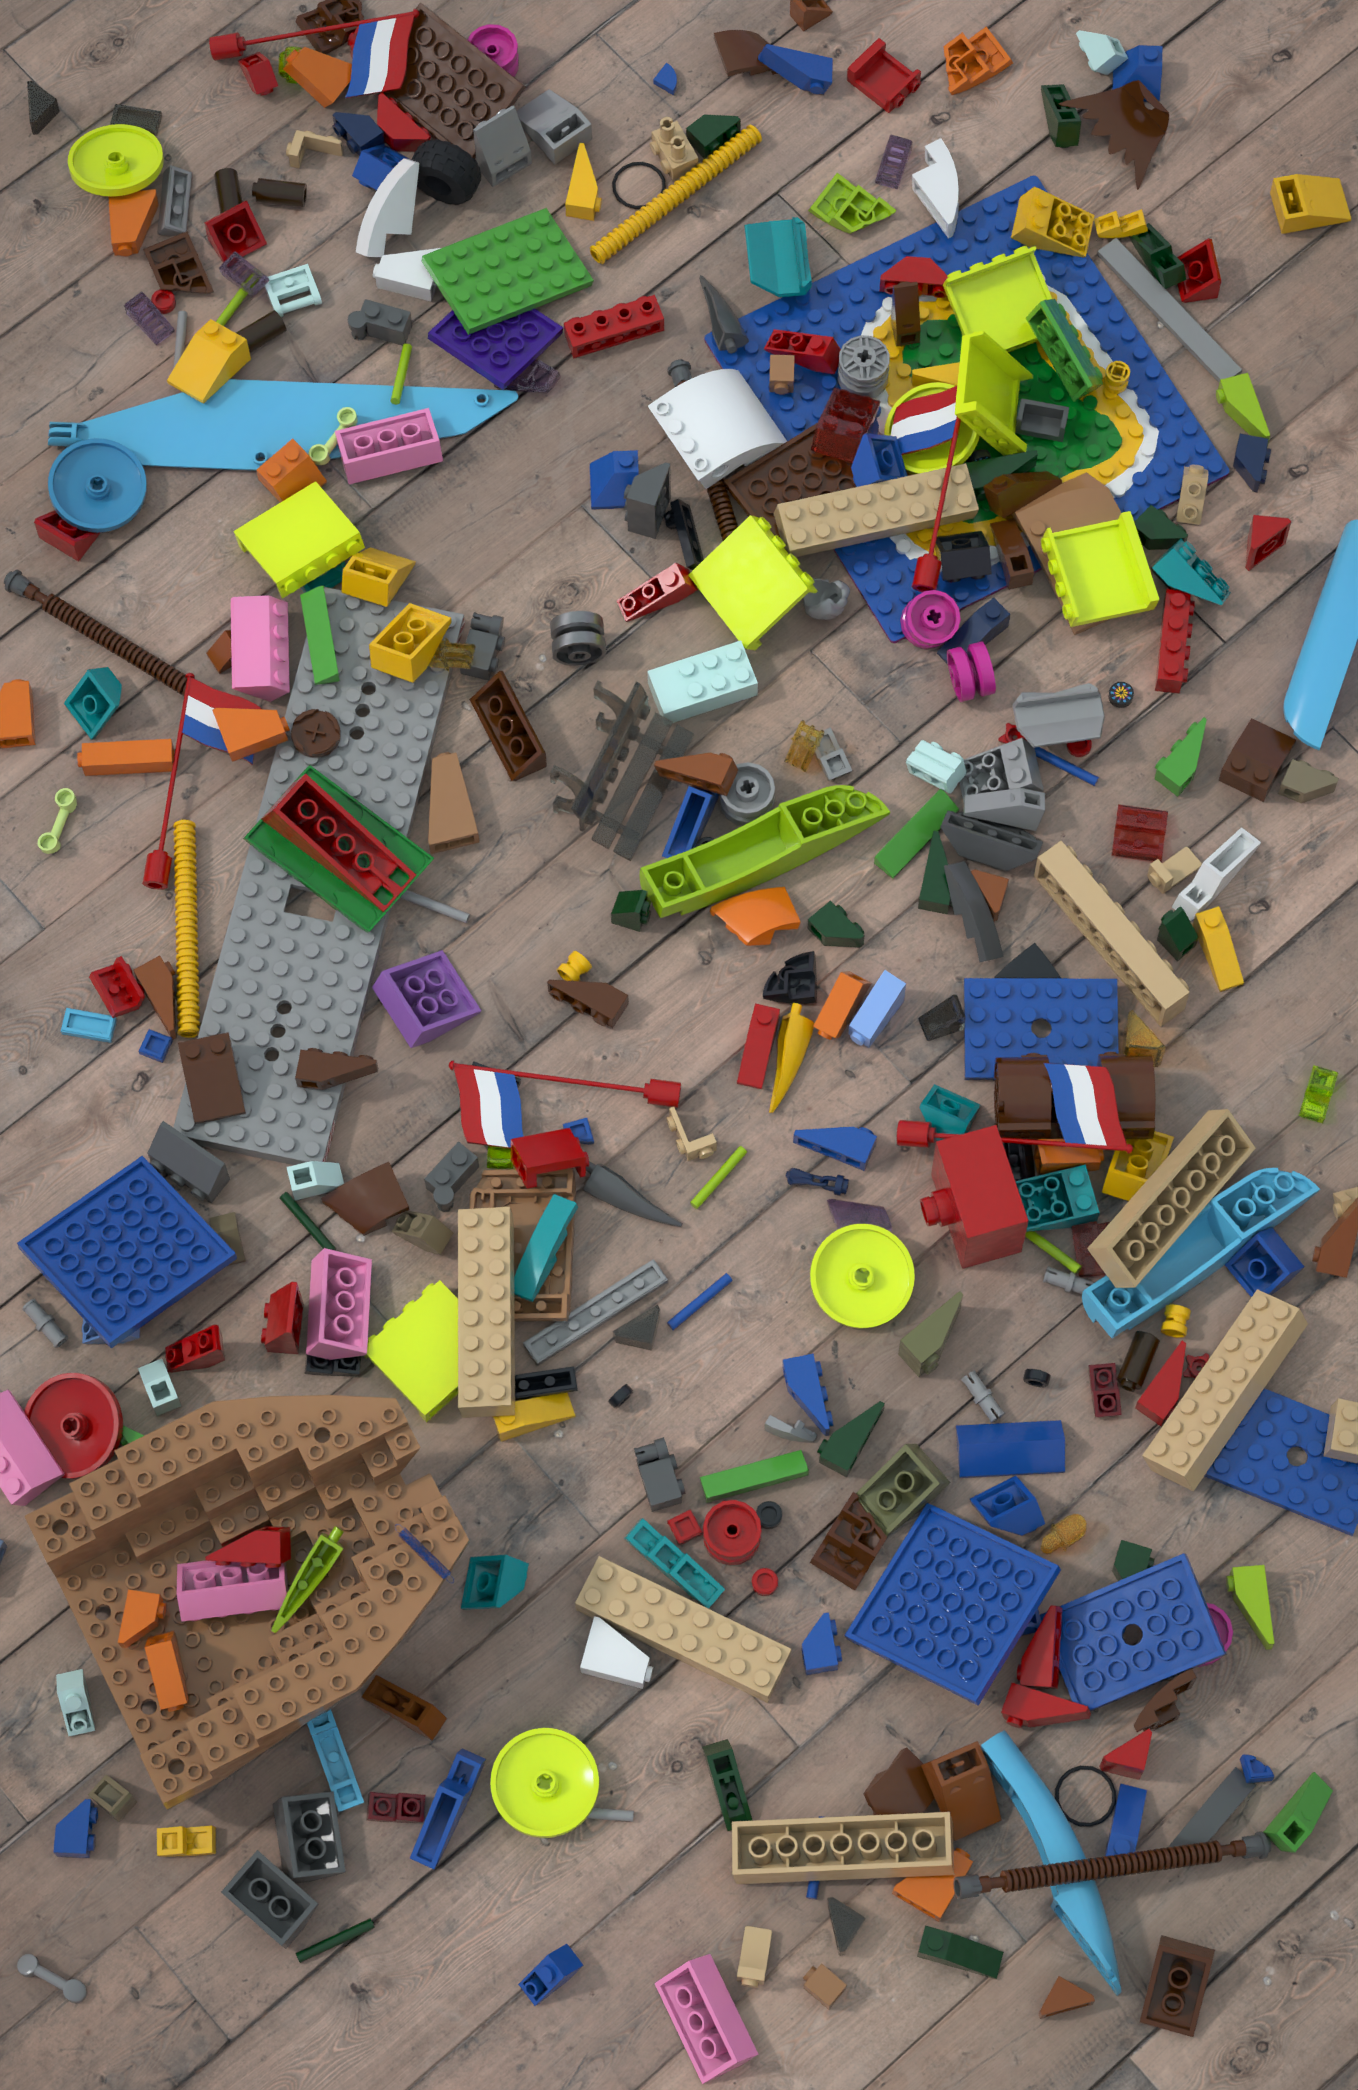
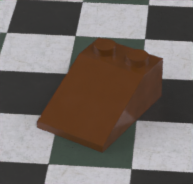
M1251 718L1222 767L1219 781L1264 802L1296 739Z
M229 1032L179 1042L178 1047L195 1124L246 1114Z
M1161 1935L1140 2023L1194 2037L1215 1950Z

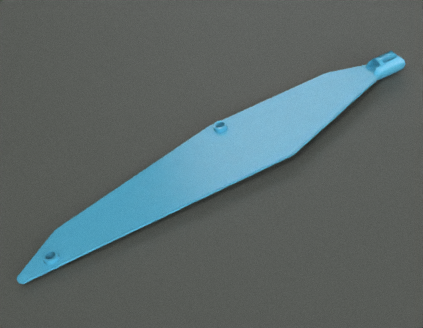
M229 379L204 404L182 392L81 423L50 422L48 445L69 447L82 440L100 438L112 440L127 447L136 455L142 466L256 471L292 438L307 454L312 446L316 444L325 445L339 427L337 413L344 407H350L355 410L358 418L357 425L429 408L438 438L441 439L466 434L518 400V393L513 390L404 386L400 403L395 405L390 401L394 386ZM479 399L486 400L483 403L478 402ZM338 444L330 453V459L341 458ZM259 457L265 458L263 461H257Z

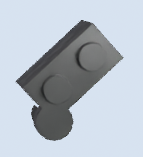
M365 299L361 311H354L349 314L348 326L355 340L357 336L358 340H363L367 336V328L368 336L403 346V344H406L412 328L411 312Z
M474 612V618L471 619L470 625L472 629L469 630L459 663L460 673L489 681L491 673H496L499 659L496 658L498 650L502 651L505 644V637L502 636L504 617L497 615L491 617Z
M459 1141L424 1178L426 1189L433 1194L434 1201L442 1212H449L450 1207L453 1208L454 1194L479 1168L478 1157Z
M664 1437L653 1440L654 1443L634 1448L637 1466L652 1512L681 1504L682 1495L686 1494L682 1479H676L674 1470L678 1469L674 1454L669 1455Z

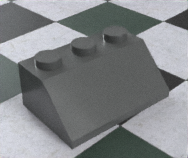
M665 462L635 476L632 484L626 486L624 510H627L625 521L628 522V531L656 539L671 499L670 463Z
M163 1121L160 1124L147 1152L151 1161L150 1164L158 1172L162 1173L165 1171L170 1174V1179L178 1186L183 1187L186 1185L192 1190L191 1194L200 1201L206 1199L212 1203L230 1180L225 1163Z
M333 1791L285 1796L273 1803L282 1871L294 1883H304L346 1872Z
M258 1850L221 1891L223 1895L285 1949L305 1928L319 1905Z

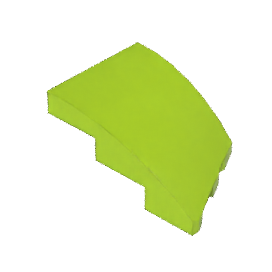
M837 172L808 211L830 226L851 234L893 215L896 209L881 197L876 199L860 185L855 187Z

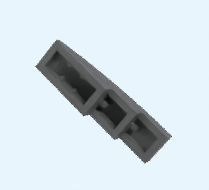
M965 861L945 865L944 869L954 915L962 914L967 939H975L979 962L1004 957L989 907Z

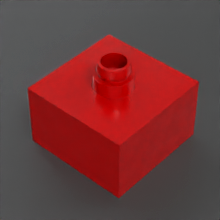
M997 1125L936 1141L931 1172L936 1191L931 1192V1197L927 1196L920 1199L926 1225L934 1226L937 1223L940 1227L948 1225L962 1269L1021 1253L1028 1218Z

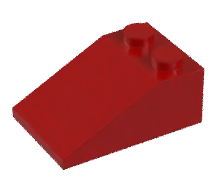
M290 1282L270 1295V1303H265L264 1318L268 1319L267 1328H262L261 1343L265 1344L267 1352L299 1354L304 1303L297 1282Z

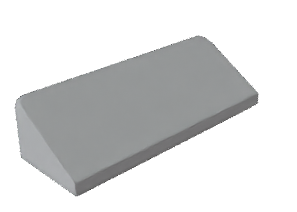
M172 165L164 171L157 234L176 236L186 232L192 172Z

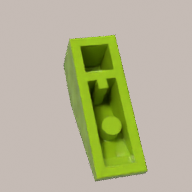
M1244 373L1221 379L1218 390H1216V398L1218 403L1223 405L1224 411L1249 435L1270 439V433L1249 374Z
M1265 1565L1232 1567L1230 1576H1226L1227 1591L1232 1592L1234 1602L1265 1649H1272L1274 1636Z

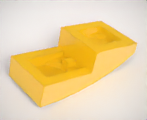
M1142 209L1119 217L1117 211L1094 219L1099 238H1122L1148 231Z
M212 1825L189 1828L183 1826L157 1828V1856L159 1857L216 1854V1827Z

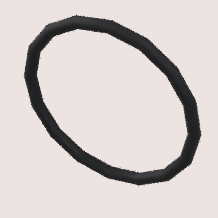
M632 162L622 166L615 174L612 181L613 193L624 206L633 209H640L642 206L646 207V205L635 206L626 203L619 197L616 191L618 176L624 169L631 166L643 165L656 171L662 180L661 193L663 194V190L666 189L665 178L661 171L652 164Z
M1077 1766L1069 1769L1060 1777L1055 1788V1800L1062 1809L1059 1801V1789L1063 1780L1069 1774L1078 1770H1092L1101 1774L1109 1783L1112 1791L1111 1806L1101 1819L1091 1823L1078 1822L1070 1818L1063 1811L1069 1822L1078 1826L1092 1827L1102 1823L1111 1815L1116 1804V1790L1112 1780L1103 1771L1093 1766Z

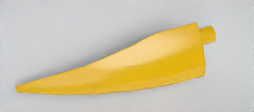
M793 1003L791 1012L782 1017L777 1038L776 1074L769 1113L775 1111L791 1086L801 1066L813 1033L815 1023L800 1015L802 1005L798 1003Z

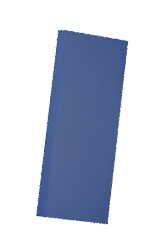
M1061 1420L956 1425L959 1478L1065 1473V1437Z

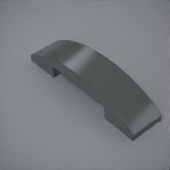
M1235 1767L1168 1847L1210 1841L1257 1784L1246 1783L1244 1773Z

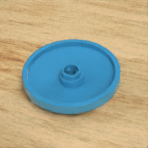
M94 438L72 444L58 455L49 472L48 491L55 511L68 524L83 531L108 532L126 525L138 514L146 497V475L141 462L131 450L112 440Z

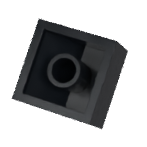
M982 531L937 537L935 552L938 560L942 562L940 575L943 581L958 582L961 578L967 577L981 579L985 575L992 574L990 546Z

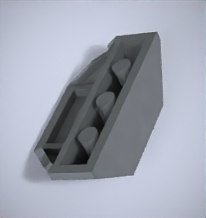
M947 811L941 824V829L959 856L965 857L970 861L989 865L994 869L1009 871L1037 859L1043 845V841L1036 839L1032 834L1021 828L964 816V812L955 813L954 811Z

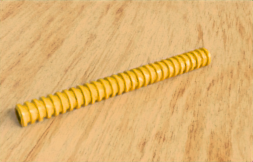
M751 124L747 125L746 129H742L741 133H737L735 138L732 137L729 140L730 142H725L724 146H720L718 150L713 152V155L710 154L707 159L702 160V163H698L696 168L693 167L691 172H686L685 176H681L679 180L674 182V185L672 184L668 189H664L663 194L659 193L657 198L655 197L651 200L652 202L646 203V207L642 206L640 211L637 210L635 212V215L625 219L624 224L620 223L618 228H614L612 232L607 233V237H602L601 241L595 243V246H590V253L594 260L604 264L606 260L611 258V255L614 256L617 254V251H621L622 246L626 247L628 242L630 243L634 238L639 237V233L643 234L645 229L647 230L651 225L656 224V220L660 221L662 216L667 215V212L673 211V208H677L679 203L682 204L684 199H688L690 195L695 194V190L699 191L701 186H705L707 182L712 180V177H717L718 173L723 172V169H727L729 165L734 164V160H739L740 156L745 155V152H749L751 148L756 147L757 144L762 142L759 130Z
M179 820L173 824L175 829L173 831L175 836L173 839L175 843L174 858H176L174 860V878L176 880L174 882L176 887L174 891L176 894L175 909H177L175 911V923L177 924L175 926L177 931L175 937L177 938L176 946H178L176 947V967L178 968L176 970L178 975L176 978L178 983L176 988L178 990L177 1005H179L177 1007V1012L179 1013L177 1015L179 1020L177 1022L179 1027L177 1033L182 1037L192 1038L199 1035L200 1031L198 1028L200 1026V1021H198L200 1019V1014L198 1013L200 1011L198 1006L200 1004L198 999L200 995L199 991H197L199 989V977L197 976L199 974L197 969L199 967L197 961L199 956L196 954L199 951L197 947L198 932H196L198 930V918L196 917L198 915L196 910L198 907L196 903L197 888H195L197 886V868L195 866L197 864L195 859L196 837H194L196 835L194 830L196 824L191 820Z

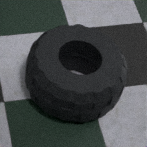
M439 139L426 141L419 145L411 159L419 162L417 187L426 195L445 204L460 205L471 200L480 184L481 171L477 161L467 151L448 141H441Z

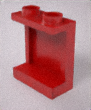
M878 38L848 67L847 81L886 112L890 113L895 107L899 108L910 93H915L921 85V71L919 69H916L914 72L909 70L886 52V43Z
M570 1128L511 1139V1162L527 1189L537 1187V1174L575 1167L580 1178L586 1177L589 1157L587 1152H583L581 1149L579 1138L573 1135Z

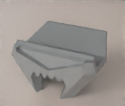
M1090 683L1056 693L1022 692L1012 704L1017 730L1033 748L1101 738L1105 719L1100 691Z

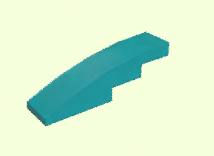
M556 1194L552 1196L531 1236L516 1271L514 1295L531 1302L534 1301L557 1261L556 1253L568 1234L566 1228L578 1209L576 1202Z
M643 1518L624 1537L642 1556L702 1606L709 1609L725 1590L687 1553L684 1554L666 1536H662Z

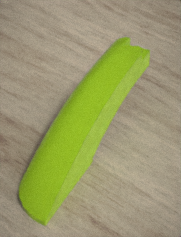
M835 785L825 787L780 803L777 808L708 843L641 867L639 873L641 888L648 892V901H651L660 918L677 912L684 915L754 888L822 855L890 815V811L875 795L870 792L866 794L854 790V786Z

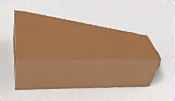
M445 752L432 758L428 834L431 854L479 843L477 826L456 752Z

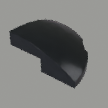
M1034 943L1014 958L994 978L1061 977L1045 954Z
M815 952L802 953L785 961V967L779 971L778 975L776 971H773L764 986L763 999L791 1004L817 1003Z

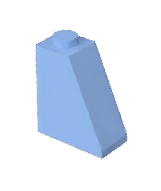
M884 970L849 1025L848 1034L852 1041L860 1046L864 1044L870 1048L903 1004L906 983Z

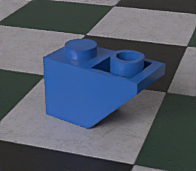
M829 1612L823 1613L802 1643L801 1651L806 1675L838 1670V1662L842 1661L840 1645L835 1646L833 1636L837 1635L835 1619L830 1620Z
M85 1799L56 1825L53 1852L57 1857L90 1858V1851L95 1850L96 1836L92 1834V1826L97 1824L98 1807H94L91 1799Z
M565 1944L548 1954L518 1985L534 2006H536L570 1980L584 1965L569 1945Z

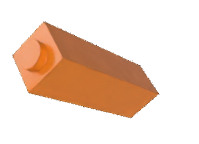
M172 739L82 743V752L77 753L78 767L83 768L85 776L172 772L174 760Z

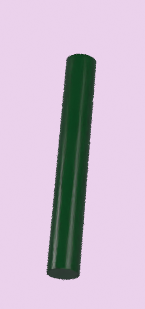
M288 1192L282 1194L280 1200L323 1249L336 1250V1247Z
M371 1918L296 1952L299 1963L374 1929V1924Z

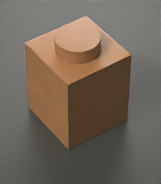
M770 355L769 392H775L776 394L793 393L794 355Z
M822 1963L818 1968L812 1966L803 1977L806 1981L803 1988L828 2010L847 1987L841 1979Z

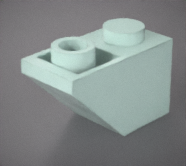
M1081 30L1076 33L1080 41L1079 46L1086 53L1089 59L1088 65L1094 72L1109 75L1128 59L1118 39L1104 34Z
M310 1161L287 1167L295 1200L328 1193L344 1184L339 1163Z
M163 1359L138 1368L157 1416L181 1407Z
M83 1669L57 1674V1694L68 1736L95 1731L89 1691Z

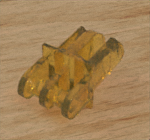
M445 638V640L440 642L428 666L445 668L447 671H449L450 667L471 669L476 646L474 644L449 642Z
M802 720L794 737L791 738L793 742L784 762L789 763L793 758L792 766L797 768L804 759L800 769L806 772L816 748L820 747L825 731H818L814 725L808 726ZM801 732H806V736L801 735ZM811 736L816 737L815 742L810 740Z
M1073 1514L1056 1524L1052 1523L1051 1533L1042 1540L1041 1551L1044 1554H1050L1062 1547L1066 1552L1068 1547L1084 1537L1087 1525L1085 1518L1079 1514Z

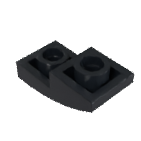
M306 1354L305 1374L359 1376L361 1356L329 1360Z

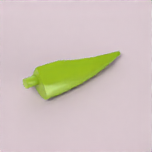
M335 1526L329 1535L321 1533L283 1601L272 1627V1632L276 1633L298 1610L329 1572L344 1549L338 1542L344 1533L339 1527Z

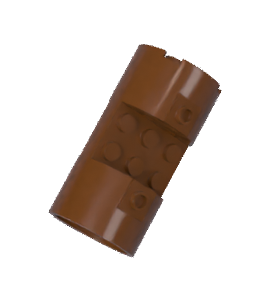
M1116 1052L1099 1054L1097 1066L1107 1067L1114 1084L1118 1116L1125 1139H1153L1155 1132L1156 1093L1152 1055H1125ZM1029 1053L1021 1055V1057L995 1058L994 1114L995 1125H997L1000 1137L1032 1140L1050 1139L1051 1123L1059 1122L1056 1116L1052 1083L1044 1063H1049L1047 1055Z

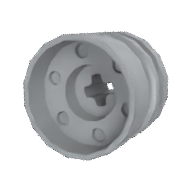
M863 335L851 338L843 345L839 352L838 382L841 389L848 396L857 400H869L877 397L885 390L888 384L890 359L886 345L877 338Z

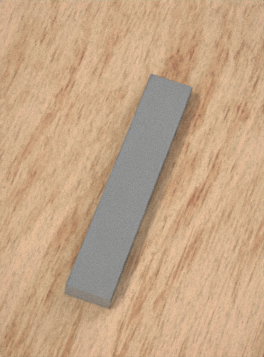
M653 1259L570 1312L568 1321L554 1322L523 1342V1346L536 1365L539 1366L668 1283V1279Z

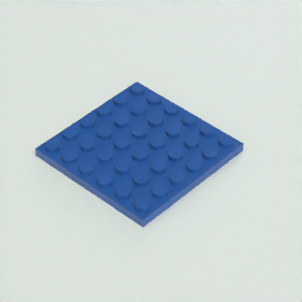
M143 1156L17 1242L18 1248L110 1348L116 1346L237 1259L236 1253Z
M926 1503L844 1636L847 1640L979 1706L1061 1569L1059 1565L934 1505Z

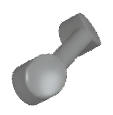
M25 1954L18 1960L17 1969L24 1977L36 1975L63 1990L64 1996L71 2003H80L86 1998L87 1988L80 1980L71 1979L68 1981L41 1966L39 1960L32 1954Z

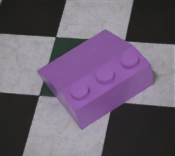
M443 950L382 971L372 986L410 1048L436 1039L481 1012L478 1004Z

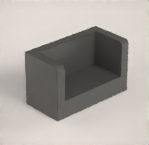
M1021 398L1015 433L1063 442L1069 407Z

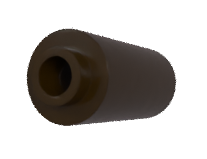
M224 168L215 172L214 180L221 214L242 203L238 173L235 169Z
M258 178L257 183L254 182L252 186V197H256V202L305 207L307 184Z
M273 310L236 333L247 339L249 352L251 353L286 332L287 329L280 315Z
M1143 1331L1135 1332L1117 1377L1120 1387L1124 1390L1134 1392L1135 1389L1140 1390L1160 1343V1340L1154 1335Z

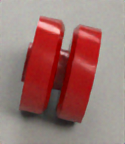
M737 1500L722 1501L713 1506L707 1513L703 1524L704 1546L709 1555L717 1562L729 1566L743 1564L750 1560L758 1551L761 1542V1522L756 1511L748 1504ZM727 1531H730L731 1533L737 1531V1533L734 1535H730Z

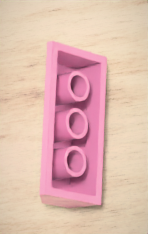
M429 408L335 431L349 485L443 462L440 441Z
M269 595L231 598L232 689L269 702L290 692L288 602Z
M324 1248L312 1260L307 1355L333 1360L367 1354L372 1259Z
M6 1390L0 1393V1488L11 1505L26 1506L65 1474L11 1391Z
M215 1561L177 1564V1600L181 1622L198 1621L212 1617L223 1618L228 1615L242 1613L252 1614L265 1610H280L289 1591L286 1562L277 1568H267L265 1563H256V1566L251 1567L240 1566V1562H232L231 1565L224 1566L215 1565Z
M711 1954L686 1962L654 1983L702 2084L743 2065L759 2055Z

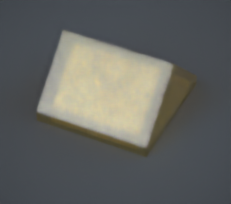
M1131 1010L1128 1012L1124 1028L1122 1054L1152 1055L1154 1067L1160 1066L1166 1049L1165 1045L1140 1017Z

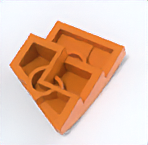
M984 27L970 39H967L962 32L943 46L949 81L948 89L951 95L971 89L1013 64L1009 55L987 27Z
M785 887L767 888L744 893L712 906L709 911L712 916L718 915L726 922L725 927L730 932L736 934L738 939L746 946L770 945L775 930L798 929L801 923Z

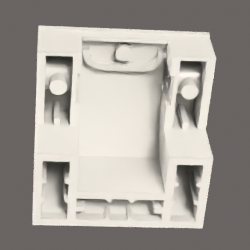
M721 369L701 374L678 385L648 405L705 490L742 464L747 467L787 442L739 370Z

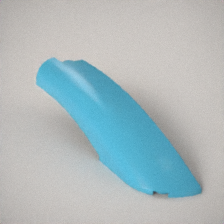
M1358 519L1350 521L1344 527L1283 704L1286 723L1289 722L1293 728V734L1303 743L1317 750H1320L1358 640Z
M1266 1168L1251 1173L1212 1198L1135 1288H1116L1106 1275L1084 1289L1082 1302L1087 1315L1093 1323L1098 1321L1111 1339L1126 1329L1131 1330L1223 1267L1258 1232L1277 1226L1318 1193L1320 1188L1310 1179L1295 1171L1290 1173L1280 1171L1278 1168Z
M1004 1730L984 1742L980 1747L989 1765L990 1772L1009 1796L1024 1820L1043 1865L1086 1859L1081 1845L1059 1804L1007 1732ZM1090 1880L1050 1886L1053 1895V1902L1050 1907L1116 1996H1118L1122 1992L1118 1964L1110 1927L1096 1881Z

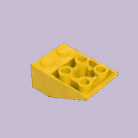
M1302 174L1273 178L1270 195L1282 234L1352 220L1340 178Z
M1034 186L1019 198L1011 238L1030 248L1036 246V249L1084 258L1087 254L1095 215Z
M371 547L353 555L344 567L341 593L388 607L415 566L416 561Z

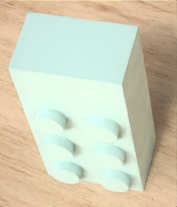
M741 640L647 671L648 685L664 726L758 695V682Z

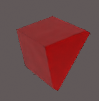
M247 201L204 222L208 241L225 266L267 244Z
M1208 238L1177 257L1184 264L1186 280L1178 283L1181 302L1183 303L1218 298L1221 277L1212 239Z
M55 510L37 517L34 521L40 539L78 562L100 534V532H88L73 527L63 520Z
M1253 515L1247 540L1245 568L1248 571L1286 544L1291 526L1289 518Z
M1147 1729L1103 1756L1099 1765L1100 1769L1104 1772L1140 1780L1145 1770L1152 1737L1151 1730Z

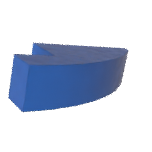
M688 786L662 857L669 858L695 848L720 794Z
M463 1748L457 1752L447 1778L437 1789L410 1859L429 1868H436L471 1797L485 1764V1758Z

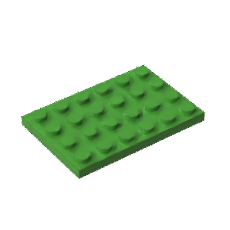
M547 208L425 254L421 260L468 335L593 285L594 281Z

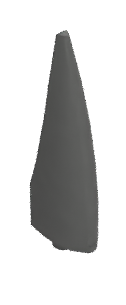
M700 275V283L709 309L712 335L719 351L728 350L729 353H735L737 348L747 344L749 339L725 299Z
M589 1161L586 1171L591 1175L583 1189L585 1192L636 1216L679 1227L683 1225V1223L648 1201L621 1175L603 1164L595 1165Z

